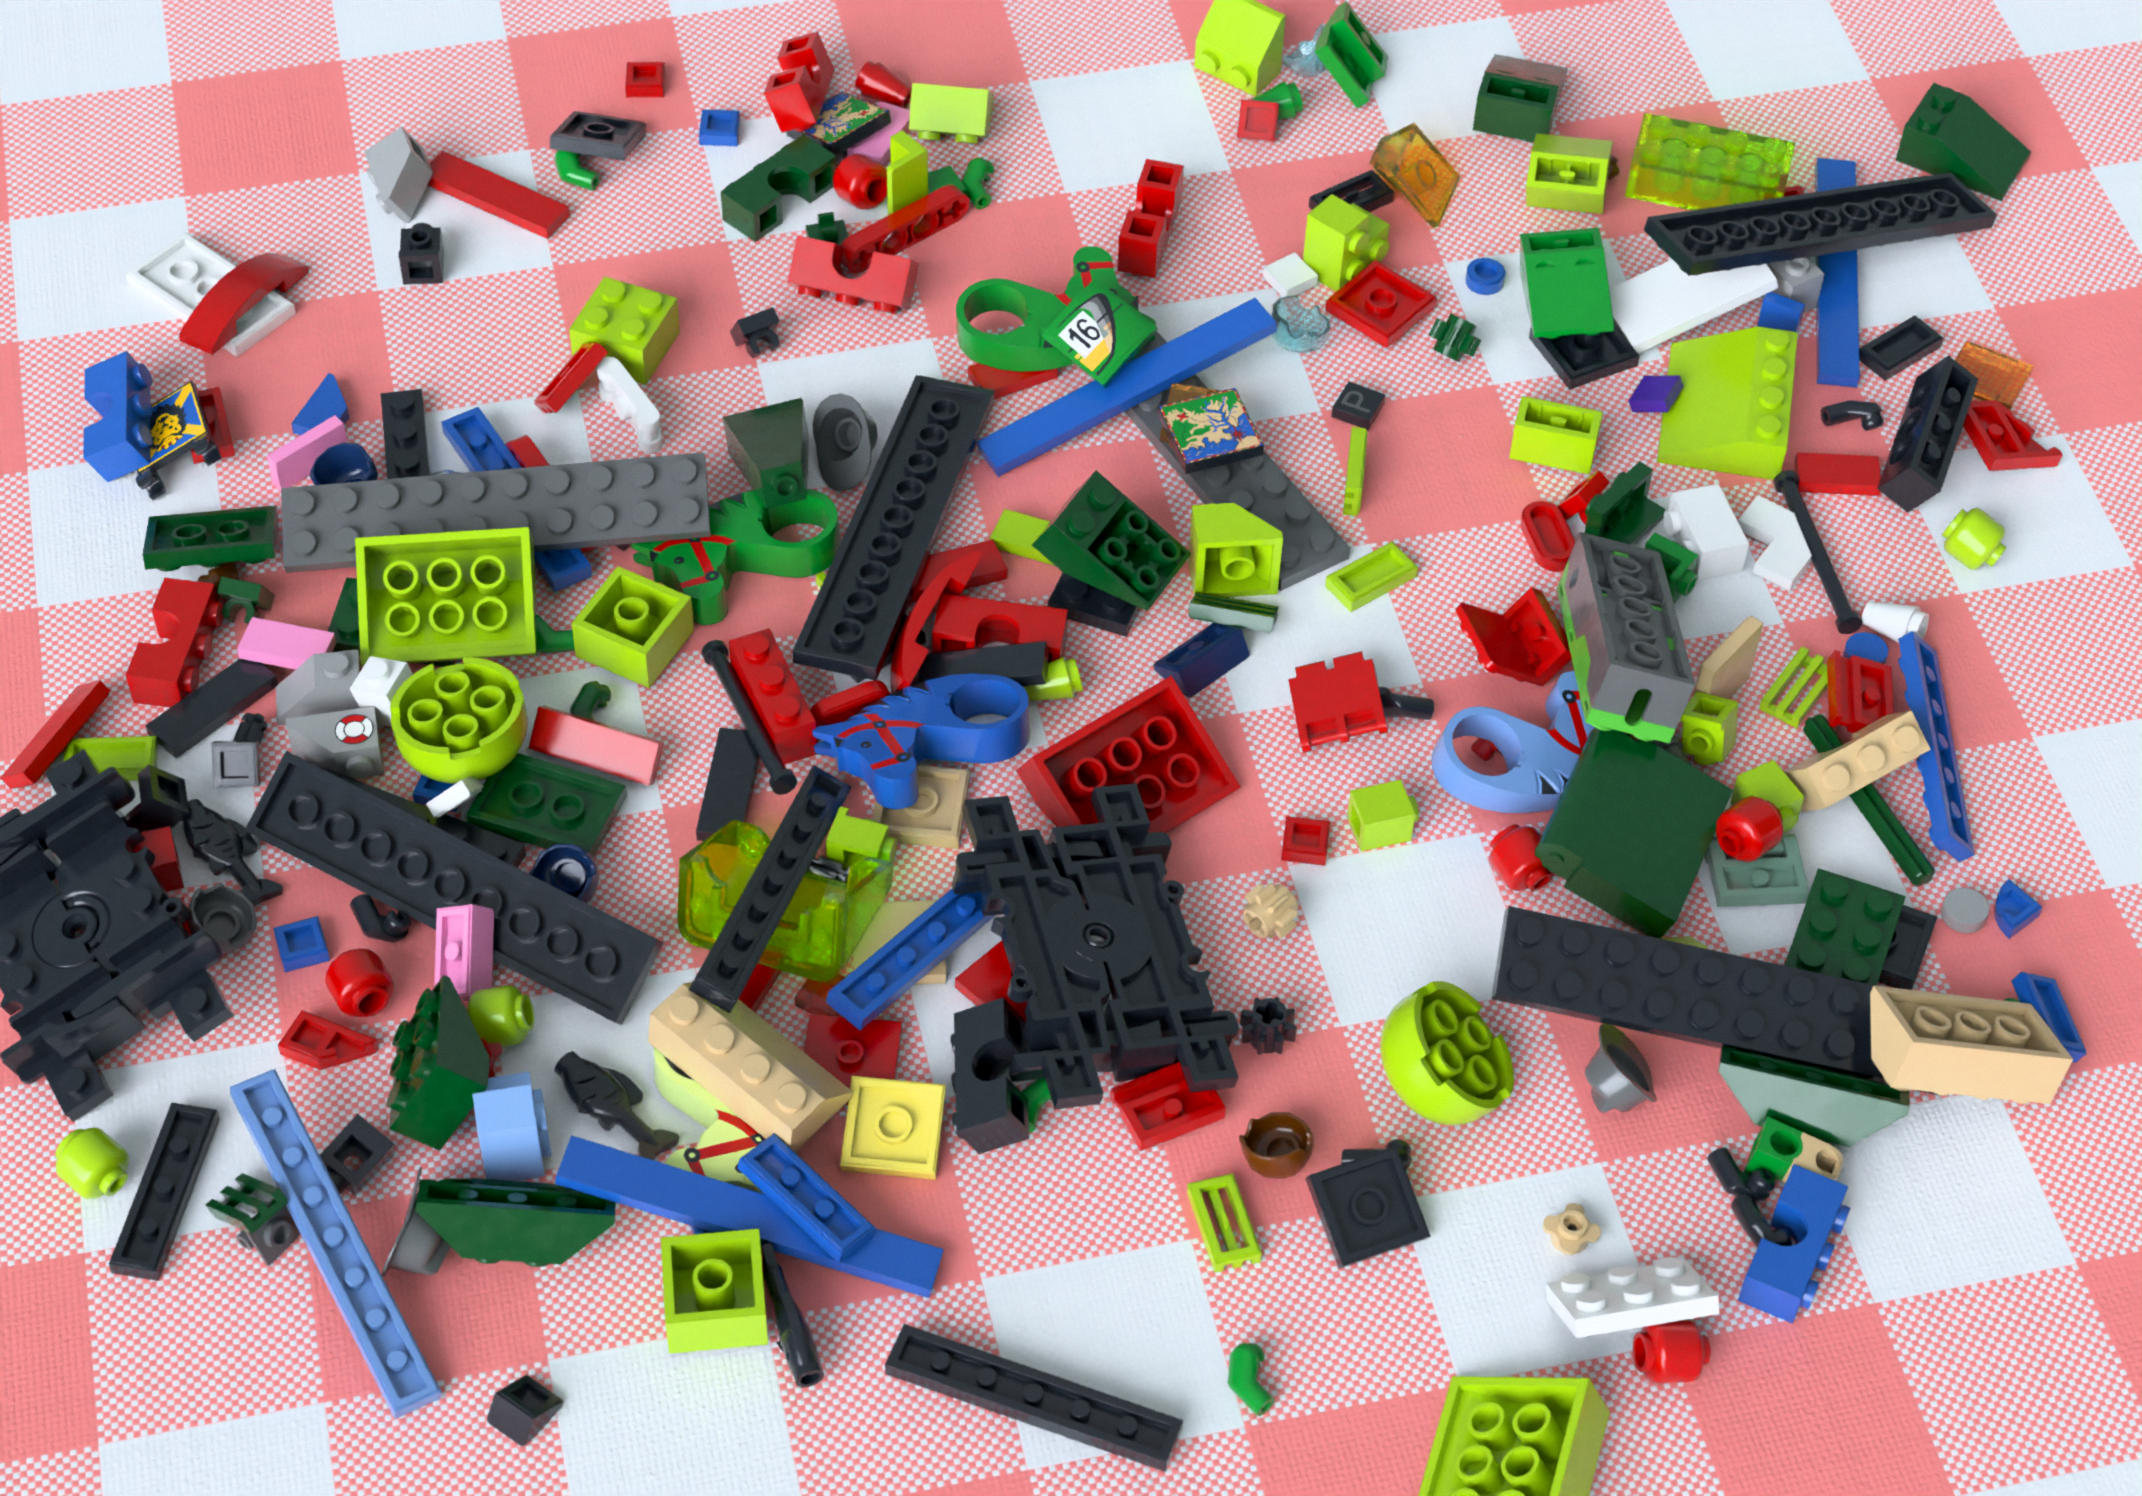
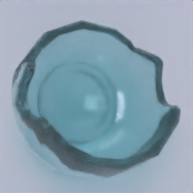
M1326 23L1321 24L1316 29L1312 41H1301L1298 44L1299 47L1291 55L1284 57L1282 64L1302 77H1314L1326 71L1327 68L1314 52Z
M1298 296L1282 297L1272 304L1271 317L1277 323V332L1271 336L1282 348L1292 352L1308 353L1321 348L1330 338V320L1320 313L1318 305L1311 309H1305L1301 306Z

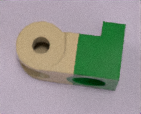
M1767 1117L1754 1140L1743 1172L1752 1174L1755 1169H1766L1775 1179L1786 1183L1795 1164L1838 1181L1844 1158L1842 1153L1832 1145L1771 1117Z

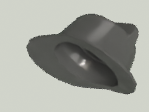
M842 393L830 395L819 404L812 423L819 469L822 479L830 488L838 491L851 490L860 484L868 473L872 451L876 446L878 438L877 426L872 416L863 410L853 397Z
M1609 1024L1600 1025L1598 1032L1600 1047L1585 1069V1076L1592 1086L1591 1096L1597 1109L1603 1113L1612 1108L1626 1112L1647 1099L1656 1102L1657 1098L1653 1090L1651 1072L1641 1052L1615 1026Z
M419 1167L404 1225L385 1263L382 1277L387 1274L390 1268L415 1274L434 1275L439 1271L451 1247L416 1212L418 1195L416 1192L422 1167Z

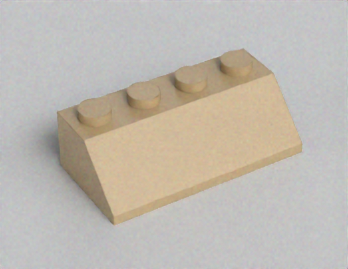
M692 982L682 984L650 1013L648 1043L720 1100L765 1139L774 1133L789 1148L796 1152L853 1097V1092L739 999L732 1011L728 1013L689 991L688 989Z
M1873 986L1870 992L1871 1059L1883 1075L1885 1082L1896 1090L1905 1092L1909 1090L1928 1091L1943 1096L1950 1094L1967 1095L1982 1100L1989 1098L2005 1099L2020 1104H2027L2029 1102L2050 1104L2073 1061V1058L2032 1004Z

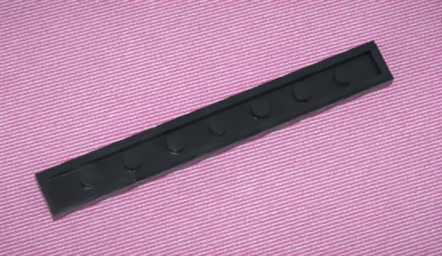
M812 766L688 989L689 991L728 1013L732 1011L829 831L839 807L842 806L852 788L850 785L817 766Z

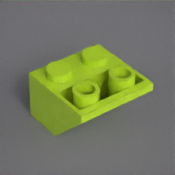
M1536 133L1526 184V206L1603 214L1613 141Z
M1522 396L1514 426L1509 459L1590 474L1604 412Z

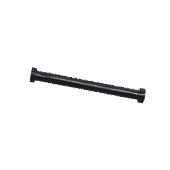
M1792 470L1783 471L1776 475L1773 480L1775 489L1783 494L1789 510L1794 512L1811 553V560L1837 616L1835 624L1841 634L1853 633L1862 626V619L1858 612L1852 610L1797 487L1799 485V478L1796 472Z
M721 640L708 642L702 648V657L707 664L713 666L770 775L769 784L773 792L779 795L791 792L797 785V778L792 770L786 769L727 658L729 651L725 643Z

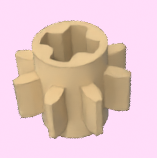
M1259 883L1244 896L1248 904L1243 907L1245 910L1243 912V919L1250 931L1261 938L1268 936L1271 939L1277 935L1282 939L1297 926L1293 919L1298 915V902L1293 893L1285 886L1269 883L1264 887Z

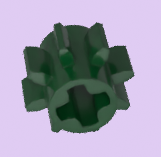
M1450 313L1446 322L1437 318L1429 333V336L1437 339L1433 350L1460 362L1464 353L1473 357L1481 342L1480 339L1473 336L1477 326Z

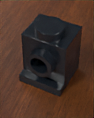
M417 223L411 229H401L398 256L403 285L443 283L444 246L441 227L433 228L427 223ZM432 261V267L412 268V262Z
M357 1114L320 1154V1157L339 1194H342L347 1189L356 1196L377 1171L394 1156V1143ZM350 1156H357L363 1163L360 1168L350 1170L344 1165V1161Z

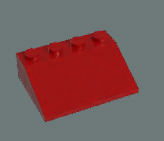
M1172 675L1031 757L1016 770L1038 808L1056 827L1099 823L1091 801L1094 787L1136 783L1150 821L1147 833H1167L1241 788Z

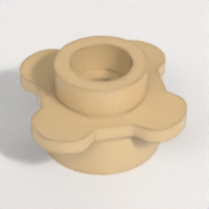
M1576 1203L1568 1204L1565 1211L1557 1216H1547L1543 1222V1229L1547 1234H1551V1241L1554 1247L1567 1255L1582 1252L1586 1249L1589 1242H1597L1601 1235L1600 1227L1597 1224L1591 1223L1584 1215V1208ZM1573 1226L1576 1228V1231H1571L1568 1227Z

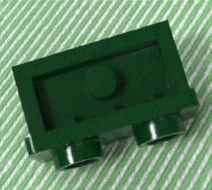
M1639 461L1627 473L1621 472L1604 494L1595 495L1585 510L1587 522L1584 533L1635 545L1664 518L1666 510L1647 498L1653 469Z

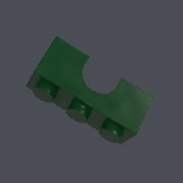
M801 135L721 191L723 221L752 241L757 242L783 223L781 195H796L812 203L833 188V177L837 168L836 155L806 135Z

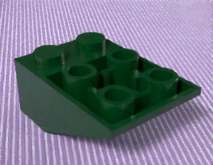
M1494 54L1484 72L1477 95L1473 130L1527 142H1534L1536 133L1550 135L1568 68Z
M1097 470L1074 491L1032 544L1035 549L1063 573L1146 611L1150 609L1192 554Z
M444 974L433 990L427 988L422 993L414 1016L409 1022L406 1020L402 1021L395 1032L392 1045L397 1047L396 1057L389 1072L394 1081L386 1104L387 1107L391 1108L390 1130L439 1151L474 1106L472 1094L484 1092L487 1089L489 1055L450 977Z

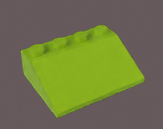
M1752 327L1672 343L1667 376H1680L1684 387L1670 410L1662 414L1657 463L1774 480L1775 476L1781 473L1788 445L1798 332Z
M529 527L355 538L361 666L366 664L370 656L407 663L463 660V657L483 659L537 655L534 540Z
M1452 1376L1418 1496H1589L1610 1411L1590 1378Z

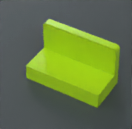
M903 130L890 137L891 165L887 168L888 215L928 195V150Z

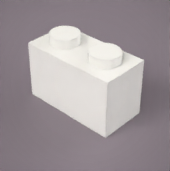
M1719 484L1673 492L1668 511L1664 513L1665 529L1669 535L1674 536L1680 546L1698 555L1694 573L1698 574V580L1743 572L1749 542Z

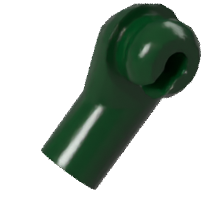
M598 681L584 684L570 707V713L595 721L593 716L595 708L606 707V701L609 702L611 700L609 687L599 684Z

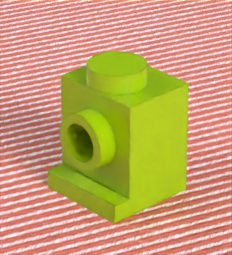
M1697 691L1686 705L1680 721H1683L1682 751L1693 755L1694 760L1702 765H1713L1717 762L1723 763L1736 745L1738 701ZM1704 713L1715 715L1717 717L1705 715Z
M840 806L826 839V853L828 858L844 863L845 869H848L849 866L855 867L856 875L879 880L885 863L892 864L898 841L897 838L889 837V825L881 824L868 818L860 819L849 816V808Z

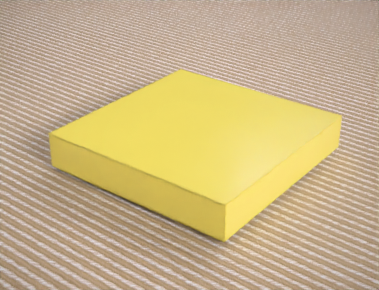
M852 1076L850 1090L853 1092V1097L848 1102L840 1162L841 1171L936 1180L946 1085Z

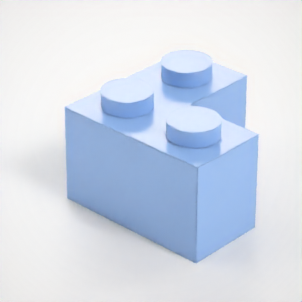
M529 1072L488 1078L487 1089L484 1092L472 1094L486 1179L520 1181L544 1177L545 1172L542 1158L550 1157L552 1154L542 1088L532 1090Z

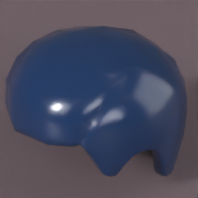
M340 443L326 449L316 458L310 471V477L314 485L377 480L378 472L372 458L361 445L357 443Z
M573 843L554 844L539 854L532 867L533 869L529 872L530 875L587 904L595 895L599 882V873L591 853Z

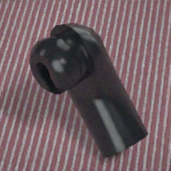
M1379 687L1386 718L1431 719L1434 712V702L1431 698L1396 694L1386 687Z

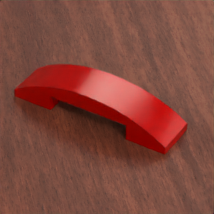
M277 253L261 254L244 261L221 278L199 302L179 334L180 342L211 355L215 354L237 335L236 321L273 289L286 293L309 273L308 266Z
M974 550L956 559L945 567L923 591L906 618L895 644L890 674L891 693L910 686L926 658L929 650L916 643L915 640L941 593L959 596L983 553Z

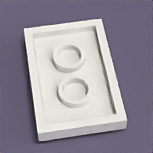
M1676 1257L1661 1258L1654 1265L1642 1267L1618 1265L1611 1267L1607 1273L1595 1275L1571 1273L1564 1275L1559 1281L1546 1283L1548 1303L1576 1338L1719 1314L1717 1293L1686 1259L1682 1260Z

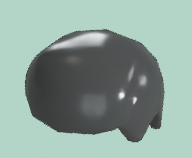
M221 883L206 890L198 888L194 892L188 907L190 911L188 923L191 935L200 930H205L219 944L223 953L239 949L251 940L256 929L257 918L254 904L242 892L225 887Z

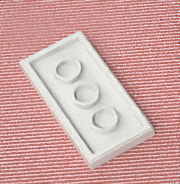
M185 232L126 273L129 285L186 323L196 306L209 290L228 272L234 269L236 265ZM272 290L236 321L237 335L222 348L238 357L296 314L294 304Z
M1670 260L1609 289L1613 323L1639 354L1778 289V283L1767 264L1688 276L1673 260Z

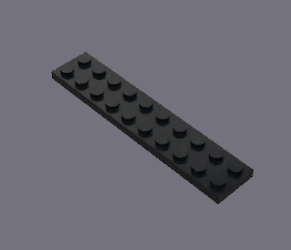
M1951 172L1650 216L1647 219L1644 231L1688 276H1696L1722 270L1727 271L1741 267L1759 266L1779 261H1791L1804 257L1822 256L1842 251H1853L1867 247L1884 246L1886 244L1910 242L1918 239L1942 237L1949 234L1992 228L1997 214Z
M920 375L915 376L795 644L793 663L877 681L994 403V390Z
M288 751L282 757L244 830L396 910L405 912L408 916L435 930L438 908L470 904L491 908L494 911L493 960L619 1025L623 1024L664 942Z
M1508 906L1504 911L1491 997L1493 1000L1720 1049L1722 1046H1727L1744 1052L1887 1084L1871 1059L1870 992L1873 986L1876 985ZM1920 1091V1092H1924V1093H1929V1094H1934V1095H1938V1096H1943V1095L1936 1094V1093H1934V1092Z

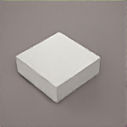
M1295 252L1263 267V278L1285 300L1316 286L1318 282V275Z
M467 777L426 803L434 817H440L481 792L483 785L479 780Z

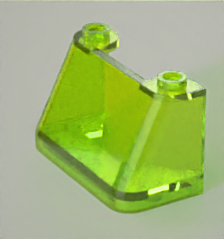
M733 819L679 859L677 922L678 929L689 943L711 950L771 842L768 835L761 828ZM863 857L850 867L847 883L806 872L757 964L816 981L833 979L847 965L889 894L893 881L894 863L874 857Z

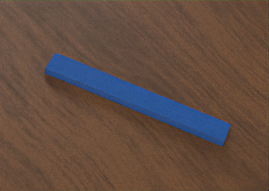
M1817 158L1815 165V192L1856 186L1855 161ZM1857 249L1853 251L1816 256V266L1824 273L1816 305L1817 384L1857 388L1859 382Z
M1254 297L1125 364L1106 388L1094 380L977 441L978 451L999 477L1277 332V323Z
M572 1135L555 1180L557 1185L714 1233L759 1229L761 1245L771 1242L773 1250L926 1298L930 1297L944 1250L875 1228L874 1235L870 1240L838 1263L765 1194Z

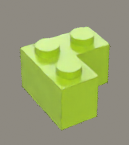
M1331 194L1307 214L1303 261L1318 275V282L1337 292L1374 260L1381 262L1384 259L1390 246L1388 242L1390 224L1352 203L1350 205Z

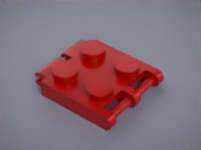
M1362 651L1333 658L1334 668L1328 670L1324 660L1295 667L1296 677L1288 679L1303 753L1312 751V746L1340 740L1341 744L1350 742V737L1379 730L1380 734L1388 733L1373 659L1365 660Z

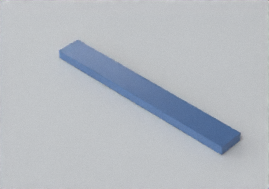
M272 1069L231 1086L230 1096L277 1188L287 1198L286 1206L394 1419L441 1399V1390L276 1070Z

